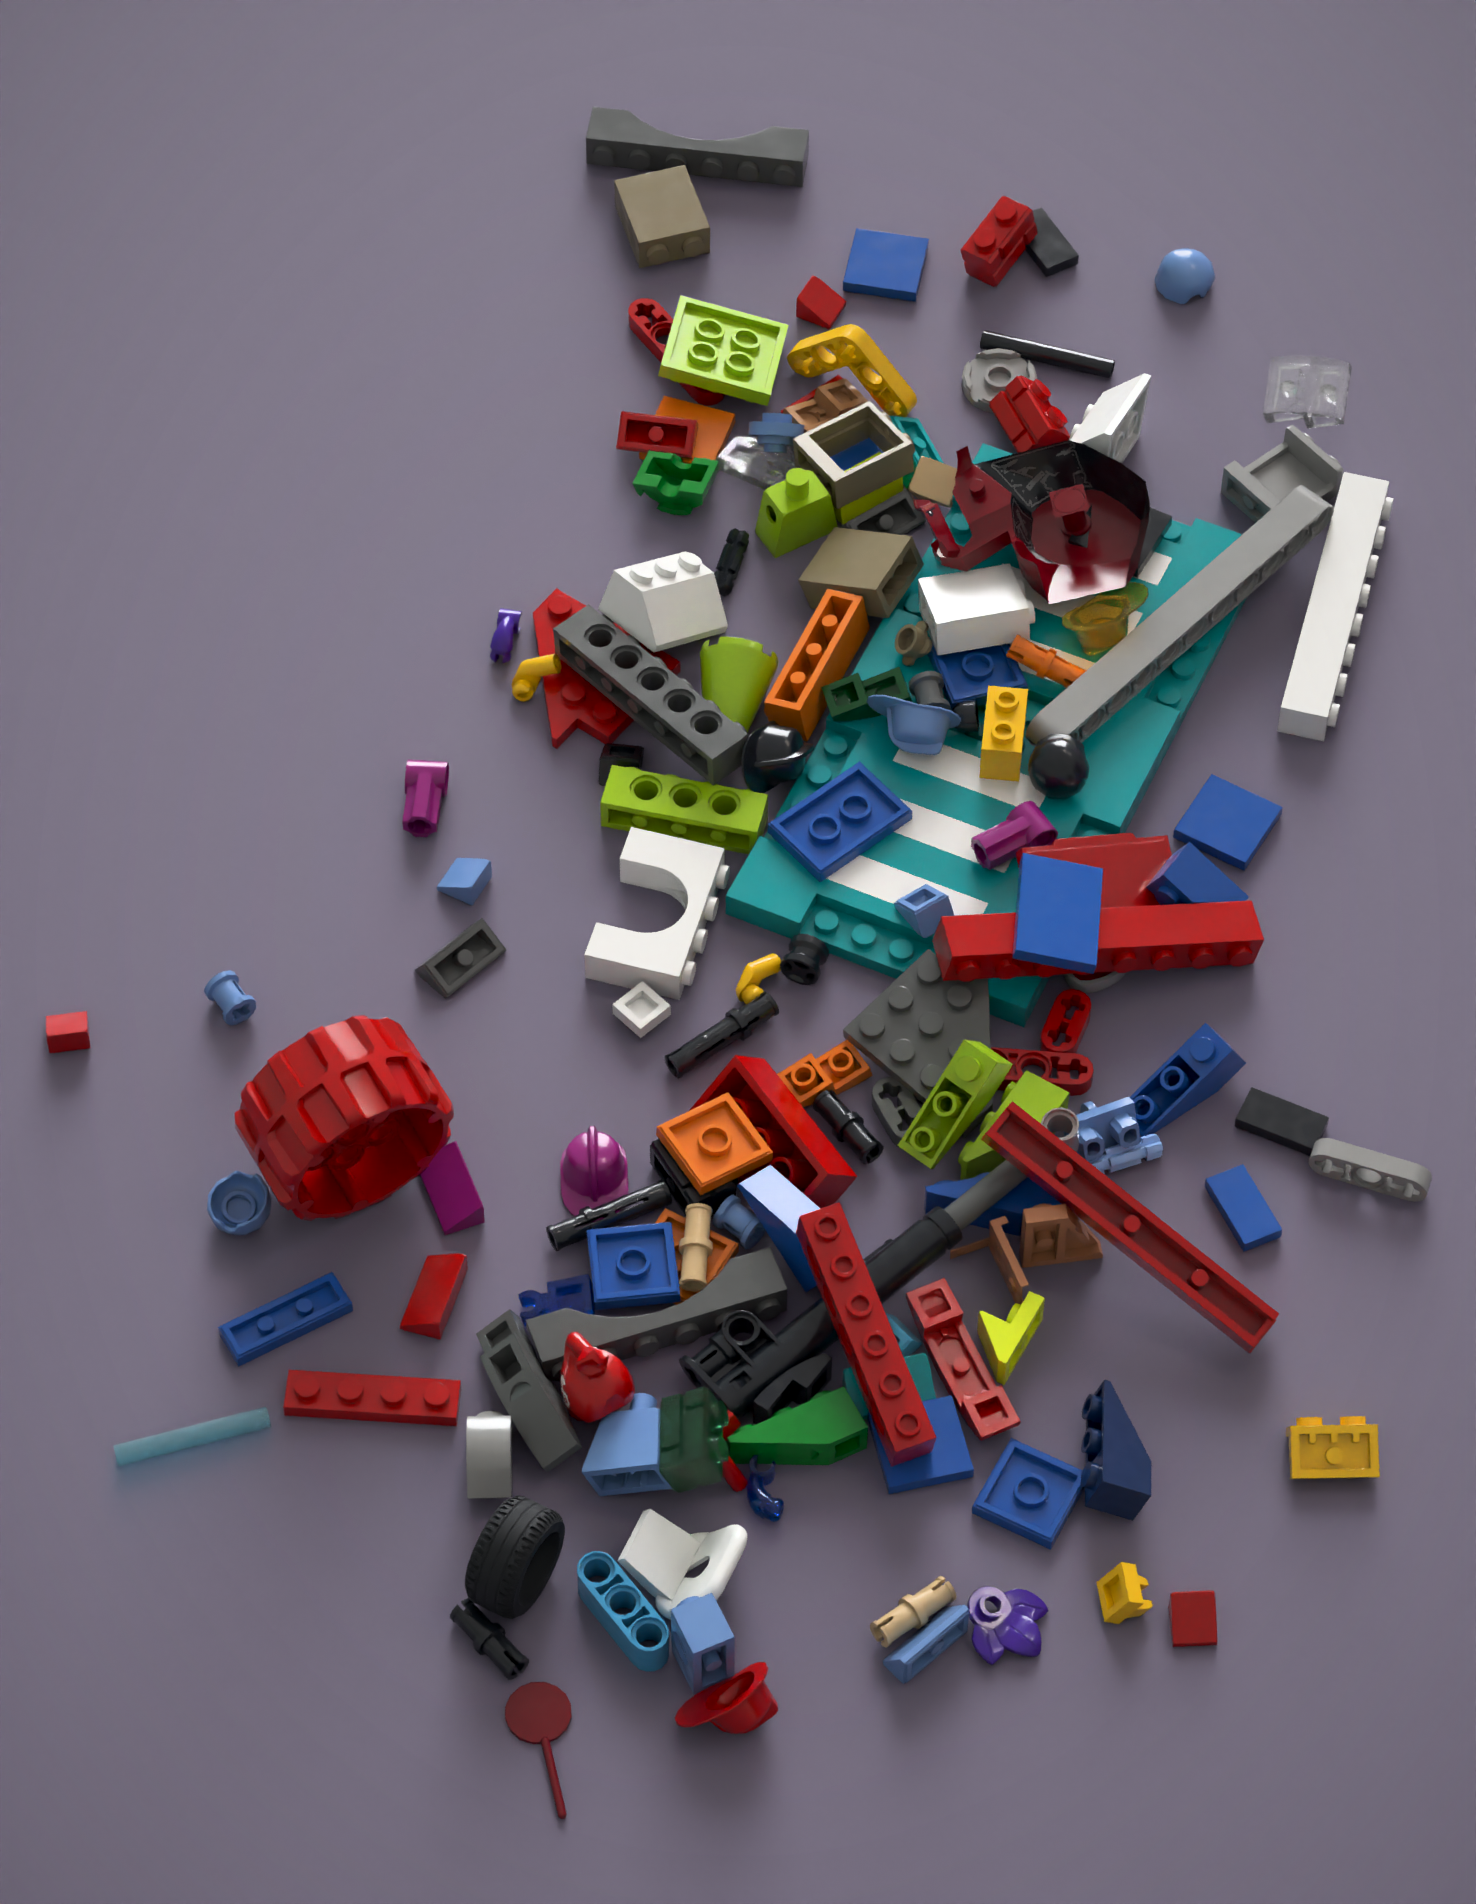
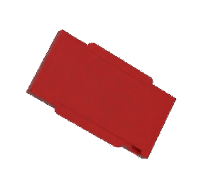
M1133 833L1056 839L1052 845L1025 847L1016 852L1018 868L1023 853L1103 868L1101 908L1160 905L1155 895L1146 886L1172 855L1168 835L1136 838Z

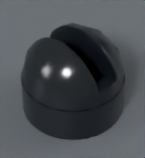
M968 700L957 703L952 711L959 715L961 722L954 728L959 732H978L980 724L977 701Z

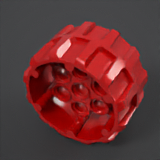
M365 1015L352 1016L345 1021L316 1028L284 1050H279L268 1059L267 1064L257 1073L252 1081L247 1082L240 1093L242 1102L240 1109L235 1112V1129L282 1207L287 1210L292 1209L295 1216L302 1220L312 1221L315 1218L330 1217L338 1219L384 1201L412 1179L420 1176L429 1167V1163L439 1150L447 1144L451 1136V1130L448 1125L454 1117V1107L434 1073L399 1023L387 1017L377 1020L370 1019Z

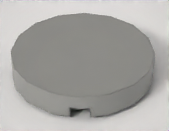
M989 349L976 354L975 359L965 364L961 386L965 397L973 406L985 412L993 413L989 402L1000 391H1005V387L1016 376L1022 375L1034 381L1037 379L1034 365L1029 360L1027 363L1022 359L1021 354L1008 349Z

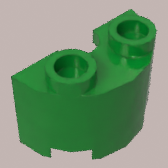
M649 450L632 484L640 497L645 492L651 499L659 503L658 510L673 515H689L693 508L703 504L719 472V461L694 457L692 463L686 464L676 454Z

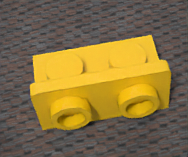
M1365 1416L1340 1417V1425H1323L1322 1417L1296 1418V1426L1286 1427V1437H1289L1290 1479L1380 1477L1378 1424H1366Z

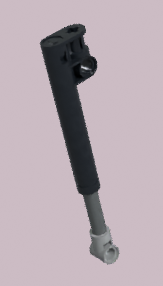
M1062 1107L1049 1110L1043 1116L1041 1124L1052 1133L1055 1131L1067 1132L1069 1135L1059 1139L1077 1152L1079 1147V1121L1077 1116L1071 1110ZM1005 1160L945 1209L935 1206L923 1216V1220L915 1222L865 1262L881 1304L942 1257L946 1250H950L963 1239L961 1231L1028 1177L1009 1161ZM823 1298L816 1301L775 1335L753 1313L739 1310L730 1313L724 1319L722 1329L709 1338V1344L692 1358L684 1355L679 1359V1363L689 1380L705 1397L708 1396L729 1410L739 1420L753 1408V1401L775 1379L794 1366L818 1356L836 1342L839 1337ZM745 1332L752 1335L746 1341L733 1339L739 1333Z

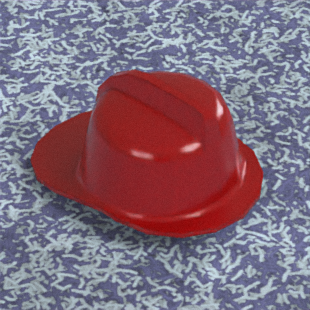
M765 1662L751 1664L734 1676L695 1694L677 1711L675 1716L676 1724L685 1728L711 1722L721 1731L731 1734H743L755 1730L778 1712V1704L764 1681L768 1672L767 1664Z

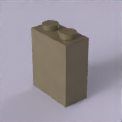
M685 165L614 180L615 207L639 268L710 253V226Z
M834 527L798 581L810 608L816 609L826 590L832 589L863 596L867 616L889 618L924 563L912 536Z

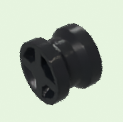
M808 934L794 935L789 943L790 953L783 957L780 969L788 979L802 985L815 984L821 974L819 966L827 961L829 949L821 940Z

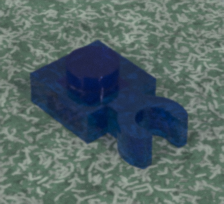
M589 1274L547 1282L548 1293L540 1294L534 1290H527L518 1294L523 1308L535 1306L530 1311L520 1313L524 1326H526L527 1319L564 1308L595 1315L593 1287Z

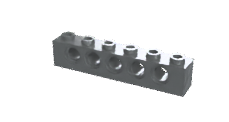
M588 604L553 628L555 654L713 786L742 766L743 747L749 736L746 729L740 723L733 722L725 716L713 701L704 699L686 679H680L671 672L659 657H653L641 647L636 638L631 635L627 636L605 614L601 615Z

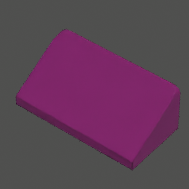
M456 1141L449 1143L439 1150L429 1163V1167L420 1175L444 1235L485 1223L482 1201Z

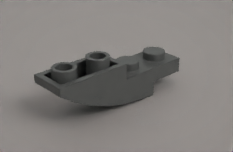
M509 1309L476 1333L484 1351L480 1359L519 1433L542 1468L549 1472L581 1449L582 1445L555 1384L544 1375L519 1316Z

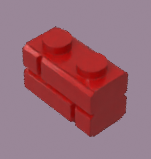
M1002 196L960 250L965 261L966 273L986 284L997 287L1024 252L1026 245L1030 244L1038 233L1036 223L1033 222L1035 219L1032 209L1009 197Z
M1022 375L1016 376L1005 387V391H1000L989 402L991 410L1017 453L1067 441L1070 438L1064 426L1068 422L1067 418L1057 407L1050 404L1048 398L1051 396V392L1038 379L1032 381Z

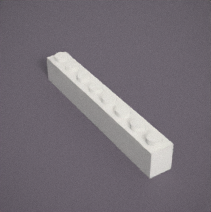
M1347 472L1343 474L1283 697L1278 732L1324 741L1327 727L1335 728L1340 704L1334 703L1335 696L1343 697L1348 674L1342 673L1343 666L1351 667L1356 644L1350 643L1351 636L1359 637L1363 614L1357 612L1359 607H1367L1371 585L1365 584L1367 577L1374 579L1379 556L1373 555L1374 548L1382 549L1386 527L1380 526L1381 520L1389 521L1394 498L1387 497L1389 481Z

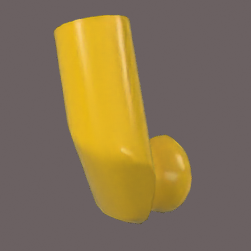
M551 654L522 661L511 684L514 698L519 701L530 700L542 676L560 673L561 662L559 656Z
M771 953L745 966L735 989L740 1002L744 1001L745 1004H748L764 992L759 987L762 979L781 971V959L777 954Z

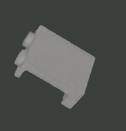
M1290 425L1285 429L1283 442L1243 468L1234 460L1223 469L1221 493L1256 523L1300 485H1303L1326 502L1338 495L1343 468L1336 458L1329 456L1318 447L1308 434L1302 433L1294 425Z

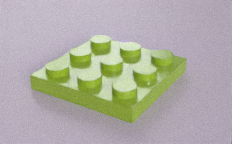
M680 295L658 376L674 382L707 389L711 392L740 398L747 402L768 406L789 325Z

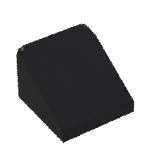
M613 743L604 744L600 756L599 784L606 786L612 765L635 767L641 770L644 747Z

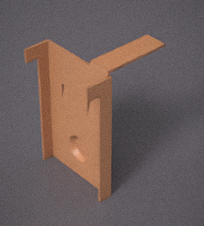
M1002 1216L989 1221L988 1238L950 1250V1259L989 1246L1014 1302L1021 1305L1024 1301L1022 1298V1287L1028 1286L1029 1283L1001 1227L1009 1223L1006 1216Z

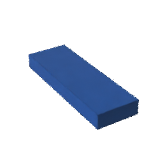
M331 1272L219 1326V1335L239 1367L352 1312L353 1305L336 1276Z

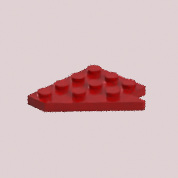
M557 588L533 612L538 657L555 654L553 628L586 606ZM614 623L615 626L619 628L622 632H624L627 636L630 635L618 624ZM639 642L644 650L653 657H659L676 676L681 672L680 661L662 650L652 652ZM560 659V673L542 676L552 746L558 749L577 728L604 744L613 743L634 719Z

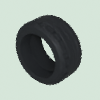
M518 1495L504 1501L488 1520L471 1554L465 1574V1589L468 1598L475 1604L504 1618L513 1619L527 1612L542 1593L558 1561L565 1536V1526L562 1517L556 1511L525 1496Z

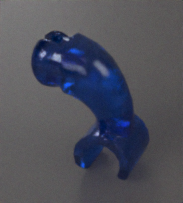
M754 1455L750 1459L749 1464L750 1477L746 1487L747 1499L751 1509L757 1516L776 1522L782 1516L785 1503L780 1498L772 1497L764 1488V1486L769 1485L775 1479L776 1463L773 1460L768 1471L759 1472L756 1470L758 1455Z

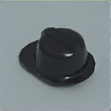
M775 721L768 722L753 731L744 744L741 762L746 785L750 791L765 793L782 782L800 777L804 771L806 756L814 750V745L804 742L797 729L779 726Z

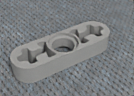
M1331 1138L1318 1139L1314 1143L1309 1158V1166L1320 1175L1407 1201L1417 1202L1424 1200L1432 1181L1430 1171L1420 1164Z

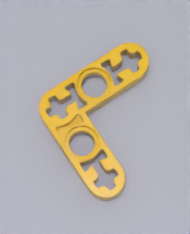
M848 324L802 339L787 356L790 367L796 373L807 378L848 366L882 410L889 416L907 417L917 403V397L911 387L871 337L859 326Z

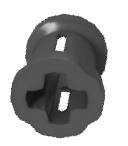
M925 671L911 678L908 687L910 693L915 696L917 704L937 706L951 710L950 703L944 699L942 691L944 679L940 673Z

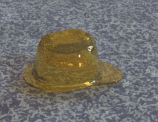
M1130 582L1123 588L1101 592L1082 606L1066 613L1062 618V625L1075 632L1077 640L1086 655L1092 656L1107 650L1127 636L1128 617L1145 603L1148 598V588L1141 583Z

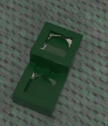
M900 667L862 681L859 673H855L821 687L834 722L881 716L880 713L872 709L867 703V699L871 695H887L913 702Z

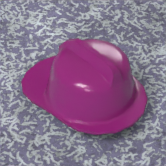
M589 1126L587 1132L574 1137L563 1151L560 1161L561 1195L564 1206L573 1216L578 1215L581 1208L589 1206L592 1209L628 1194L627 1157L625 1150L610 1135L597 1131L595 1126ZM601 1217V1218L596 1219V1220L591 1221V1222H596V1221L602 1220V1219H604V1218Z

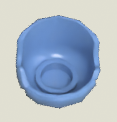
M1181 248L1171 251L1162 259L1154 280L1157 290L1166 299L1179 304H1186L1195 295H1200L1201 298H1204L1215 280L1212 262L1203 253L1195 249Z
M237 1170L228 1177L216 1182L208 1194L207 1212L219 1230L232 1235H246L260 1229L268 1219L272 1198L266 1183L257 1173L250 1175Z

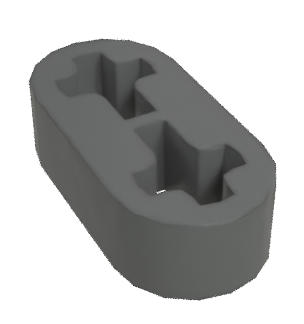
M893 1077L882 1078L873 1086V1110L891 1141L897 1146L907 1131H902V1120L904 1119L907 1125L910 1126L921 1107L912 1092ZM885 1093H889L892 1097L898 1096L897 1108L894 1107L889 1098L883 1099Z

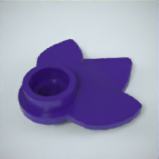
M984 1586L973 1592L967 1602L969 1618L974 1624L971 1640L976 1652L987 1663L993 1665L997 1662L1005 1649L1027 1657H1037L1040 1654L1041 1634L1035 1621L1041 1619L1048 1612V1608L1038 1596L1023 1589H1013L1004 1593L992 1586ZM990 1601L997 1608V1613L988 1612L984 1607V1602Z

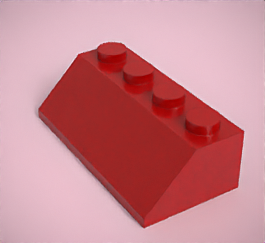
M735 1055L690 1109L692 1110L729 1092L773 1151L771 1162L738 1177L739 1183L767 1166L772 1165L821 1209L835 1204L858 1177L765 1058Z

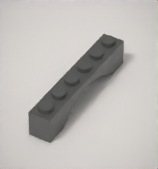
M600 107L592 108L586 135L587 164L659 171L685 165L689 175L803 187L809 155V130L772 126L758 133L739 138L700 140L676 136L658 130L641 121L628 110Z
M771 1247L730 1259L719 1275L703 1290L684 1302L662 1311L640 1316L607 1317L564 1308L527 1319V1336L545 1377L551 1382H560L565 1341L567 1335L571 1332H579L593 1347L610 1352L621 1361L635 1356L646 1357L654 1354L661 1348L675 1344H690L701 1336L718 1332L722 1329L724 1319L734 1311H749L760 1320H769L778 1316L781 1312L787 1311V1286Z

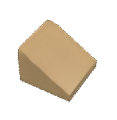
M921 456L908 489L919 500H930L931 503L951 508L952 491L955 486L957 468Z

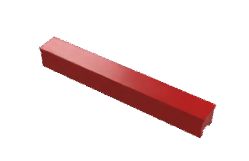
M1013 1101L981 1138L982 1141L1061 1204H1066L1076 1216L1249 1354L1276 1322V1318L1279 1315L1277 1311Z

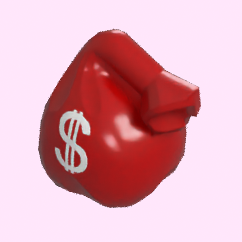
M575 1331L567 1335L560 1383L564 1405L569 1415L577 1421L589 1423L601 1419L631 1402L634 1398L635 1386L632 1376L624 1363L614 1354L593 1347L579 1332Z

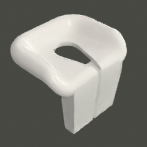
M647 1509L642 1512L617 1561L656 1598L655 1603L660 1614L671 1620V1609L675 1608L686 1598L692 1596L702 1597L713 1593L716 1601L718 1600L745 1550L748 1538L747 1532L740 1525H730L713 1532L689 1534L652 1509ZM710 1559L707 1567L696 1578L684 1577L687 1572Z

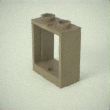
M871 401L793 438L795 467L814 472L828 490L832 504L836 509L914 471L913 454L915 453V446L912 439L907 433H902L893 424L889 415L884 411L881 412ZM867 438H870L884 452L846 472L830 458Z

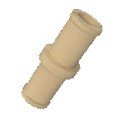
M693 1203L686 1206L684 1238L679 1241V1252L682 1255L679 1286L684 1290L693 1292L701 1291L707 1286V1261L713 1251V1242L709 1239L712 1208L702 1203Z
M939 1576L915 1595L907 1594L899 1599V1605L877 1621L875 1620L870 1623V1630L877 1642L881 1641L883 1647H888L893 1641L913 1627L920 1629L926 1625L929 1616L956 1600V1592L949 1581L945 1582V1578Z

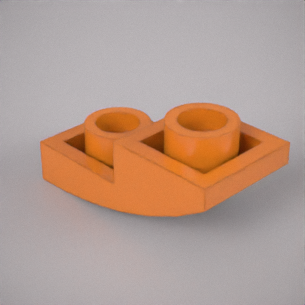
M848 1040L843 1041L816 1059L810 1053L777 1074L802 1107L813 1105L816 1097L825 1090H833L838 1095L873 1076L868 1064Z

